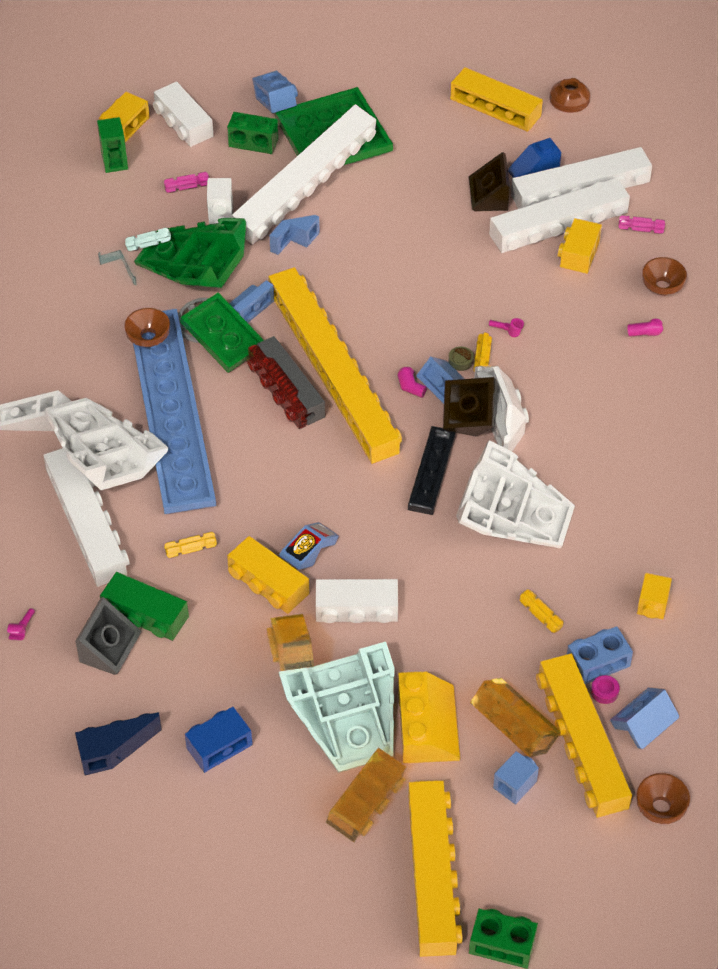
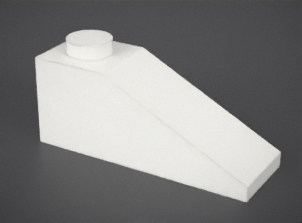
M57 390L1 404L0 430L54 431L44 413L45 408L71 402V400Z

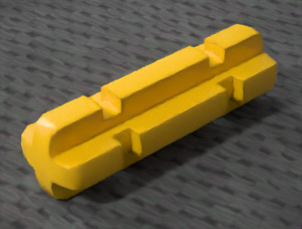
M487 332L479 334L477 337L474 372L477 366H489L492 337Z
M211 531L203 533L202 537L195 535L179 539L177 543H175V540L166 542L164 548L167 557L171 558L178 556V553L183 555L203 550L202 547L205 546L206 549L215 547L217 540L214 532Z
M527 589L521 593L519 601L526 608L530 607L529 611L540 622L547 624L546 627L552 633L561 630L564 623L558 615H553L554 612L540 598L536 599L537 595Z

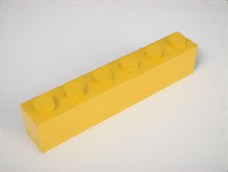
M572 653L540 661L539 673L536 674L537 685L540 690L544 689L547 709L550 713H554L556 731L559 736L563 735L566 742L564 744L565 752L569 760L573 759L575 777L577 782L584 786V797L588 808H593L596 818L628 810L632 798L631 791Z
M444 780L409 782L408 800L420 957L456 955L457 944L462 943V927L455 923V916H460L459 897H453V888H457L458 884L457 871L451 870L450 863L455 861L454 843L449 844L448 835H453L452 817H447L446 809H451L450 791L444 792Z

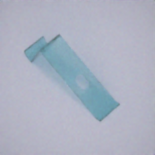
M121 250L101 255L100 252L98 253L100 265L122 259L133 284L137 285L136 277L132 275Z

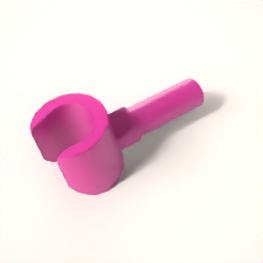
M514 318L509 324L490 320L489 326L507 330L508 334L515 338L520 335L524 321Z
M30 608L19 624L9 623L7 632L10 633L9 640H23L25 638L27 623L35 613L33 609Z

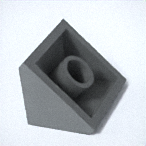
M104 597L100 598L75 641L79 662L116 675L142 631Z

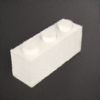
M178 82L154 91V110L158 115L161 114L167 125L173 127L179 138L184 140L190 147L214 137L212 119Z
M398 579L316 580V622H398Z

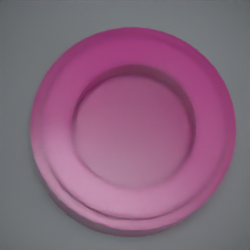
M598 676L592 682L591 695L594 700L601 704L613 703L619 695V683L611 676Z

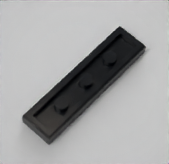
M431 426L409 499V511L429 515L434 514L455 442V432Z

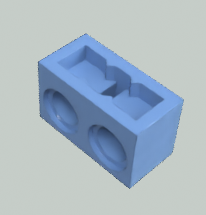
M277 70L252 78L256 99L271 113L297 106L295 97L298 96L296 86Z
M617 626L609 630H600L595 635L586 639H577L568 645L567 654L572 653L585 684L593 682L598 676L611 675L630 667L633 655L631 647Z

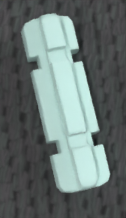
M168 228L158 229V232L156 230L137 235V238L135 236L127 237L125 245L128 251L138 250V247L141 249L159 244V241L161 243L169 242L171 240V233Z

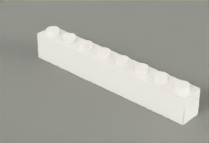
M355 104L232 214V218H245V239L252 245L258 239H263L271 227L280 224L284 216L290 210H295L304 197H309L321 182H326L336 168L340 169L349 156L355 155L366 141H371L376 134V119Z

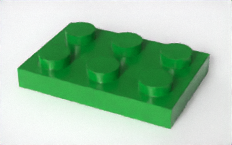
M219 292L181 316L180 323L227 373L260 352L257 349V343L264 341Z

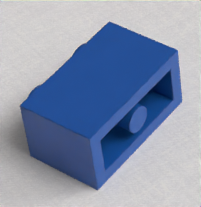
M234 707L226 711H219L210 720L193 726L185 733L186 748L204 773L253 745L251 729Z

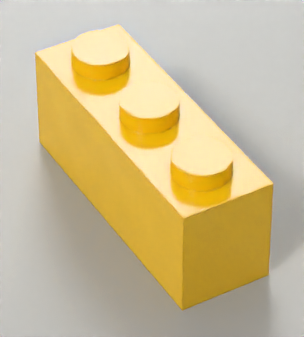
M250 536L227 555L228 571L231 576L236 580H242L255 594L264 596L276 609H281L289 614L309 595V578Z

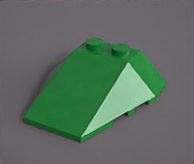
M220 218L218 223L206 225L204 221L198 222V227L186 229L182 225L168 228L171 233V240L165 243L159 241L157 245L143 248L134 262L142 268L182 285L222 288L244 256L245 218Z

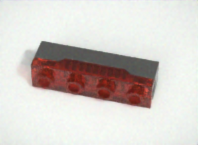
M275 336L257 343V345L248 347L249 358L247 359L249 369L251 372L257 373L262 386L265 389L268 388L272 393V398L276 405L282 406L289 422H294L298 429H302L306 425L325 418V401Z

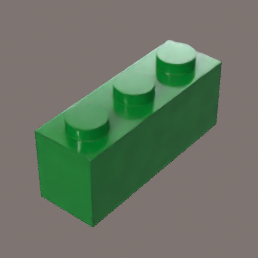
M119 572L113 575L100 594V598L104 597L135 626L151 631L159 638L165 637L173 641L189 617L187 601Z

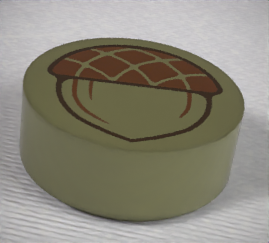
M455 347L449 352L448 362L455 370H467L473 365V352L467 347Z

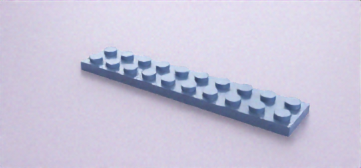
M177 309L162 311L168 316L170 322L169 335L163 342L153 347H142L133 343L149 432L153 433L168 447L167 453L155 464L164 514L216 506V498ZM147 332L144 333L141 337L144 339H152L155 337V334Z

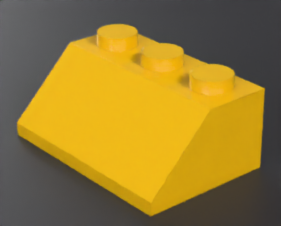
M427 671L398 673L403 763L460 761L454 685Z

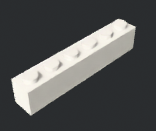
M642 147L512 178L511 197L517 208L520 209L617 178L624 188L650 182L652 164Z
M614 178L490 218L489 235L501 253L515 250L565 233L567 226L571 227L574 218L599 223L603 220L628 213L630 195L620 181Z
M63 448L44 454L46 471L96 586L99 587L109 583L116 572L127 576L126 566L130 565L125 550L120 551L118 545H121L118 533L116 530L111 531L110 529L112 523L107 510L102 511L101 506H103L101 496L98 491L94 492L92 489L94 483L69 461Z

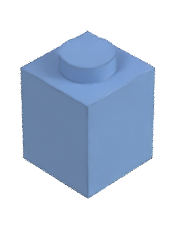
M516 751L494 774L493 788L516 805L537 782L539 767L530 757L523 756Z

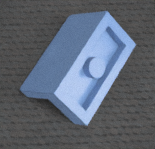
M266 280L258 287L251 285L229 304L249 323L274 302L273 284Z
M431 356L416 375L443 404L445 380L465 379L446 360Z
M648 687L610 721L615 729L628 731L637 748L644 749L679 718V714L665 689Z

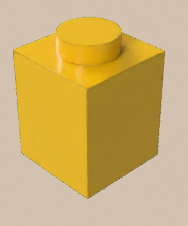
M645 573L637 614L648 618L664 620L672 578Z

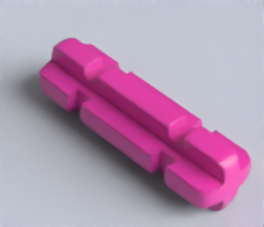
M200 172L197 176L195 174L176 177V180L168 178L164 180V187L166 192L170 193L175 192L176 189L181 191L197 188V185H200V187L207 186L209 175L207 172Z
M621 215L618 227L623 230L632 228V231L641 232L653 230L654 233L662 234L665 229V220L655 219V221H652V218L635 216L632 219L630 216Z

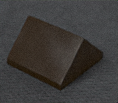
M501 152L469 176L472 210L475 212L508 211L510 184L507 159L504 152Z
M495 378L445 380L443 429L445 431L477 437L494 427Z

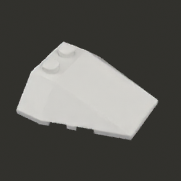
M88 398L45 408L44 413L69 461L100 490L142 479L168 451V447L153 433L147 430L144 433L132 427V422L127 419L122 422L114 418L112 411Z
M489 440L470 475L456 514L458 522L483 535L561 548L575 505L551 484L547 486L537 478V472L532 468L528 470L517 460L518 456L515 453Z

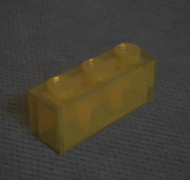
M303 614L270 618L271 627L266 628L267 639L273 662H278L280 671L314 667L312 642Z
M502 678L483 681L470 701L480 713L528 757L547 754L561 733L560 730Z
M378 747L330 810L326 823L353 842L357 840L360 834L365 837L374 825L372 818L376 813L382 815L389 805L390 800L387 799L392 791L397 794L406 782L403 775L407 767Z

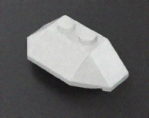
M498 366L475 367L474 378H495L494 427L491 430L496 443L513 451L525 434V424L529 422L528 412L526 408L521 406L520 392L514 388L511 379Z

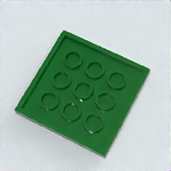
M358 87L275 112V119H278L279 126L297 156L355 104L376 119V134L371 141H366L355 155L349 156L344 165L393 151L392 141Z

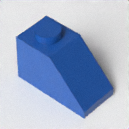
M551 138L530 144L508 168V172L512 178L560 167L561 151Z

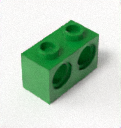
M233 112L227 126L229 147L273 154L278 142V119Z
M120 117L97 120L105 172L128 170L125 138Z
M479 908L470 938L469 954L528 969L538 923L532 922L523 916L511 917L503 915L495 909L484 910ZM491 929L496 933L494 935H486L482 931ZM522 937L525 939V942L517 943L512 938Z

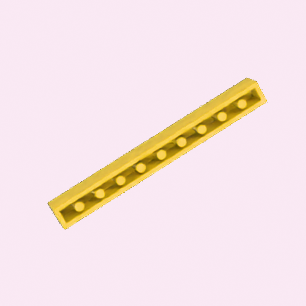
M295 267L269 275L268 282L273 284L274 302L371 464L398 455L400 443L402 442L399 430L393 428L390 416L386 410H382L377 394L375 392L372 393L369 389L366 376H361L356 360L350 358L345 342L339 340L337 330L333 324L328 322L324 308L318 306L315 293L307 288L305 277L299 275Z

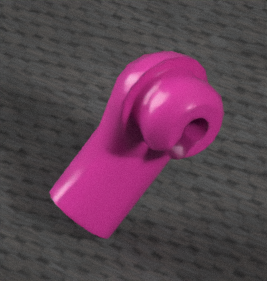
M654 318L650 322L628 324V335L658 336L663 331V323L660 319Z
M402 367L397 376L401 389L423 398L427 391V386L415 382L414 370L411 367Z

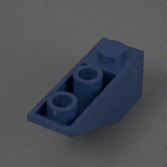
M159 712L153 714L145 713L136 718L124 721L116 720L108 725L88 727L82 731L75 732L84 775L113 769L162 730Z

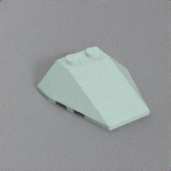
M386 642L361 648L356 655L307 668L305 664L279 672L286 700L338 773L393 757L394 665Z

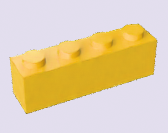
M466 67L451 82V100L528 132L541 117L543 99Z

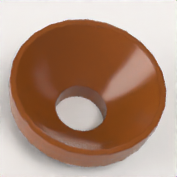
M576 78L563 79L551 88L549 99L552 106L567 113H574L584 110L589 105L590 91L585 84ZM565 86H573L577 88L574 90L566 89Z
M668 257L651 259L644 265L642 271L643 283L649 290L658 295H669L678 292L684 286L687 278L685 267L679 261ZM659 281H665L670 286L662 288L659 287L656 283Z
M155 308L138 309L132 312L125 320V333L127 338L135 345L153 347L163 342L169 335V318L164 312ZM147 332L155 334V337L152 339H144L141 336Z
M656 773L650 775L640 783L637 789V806L643 816L652 822L659 824L674 823L685 815L689 807L690 794L687 786L671 774ZM657 800H663L669 804L670 809L666 812H659L654 809L653 803Z

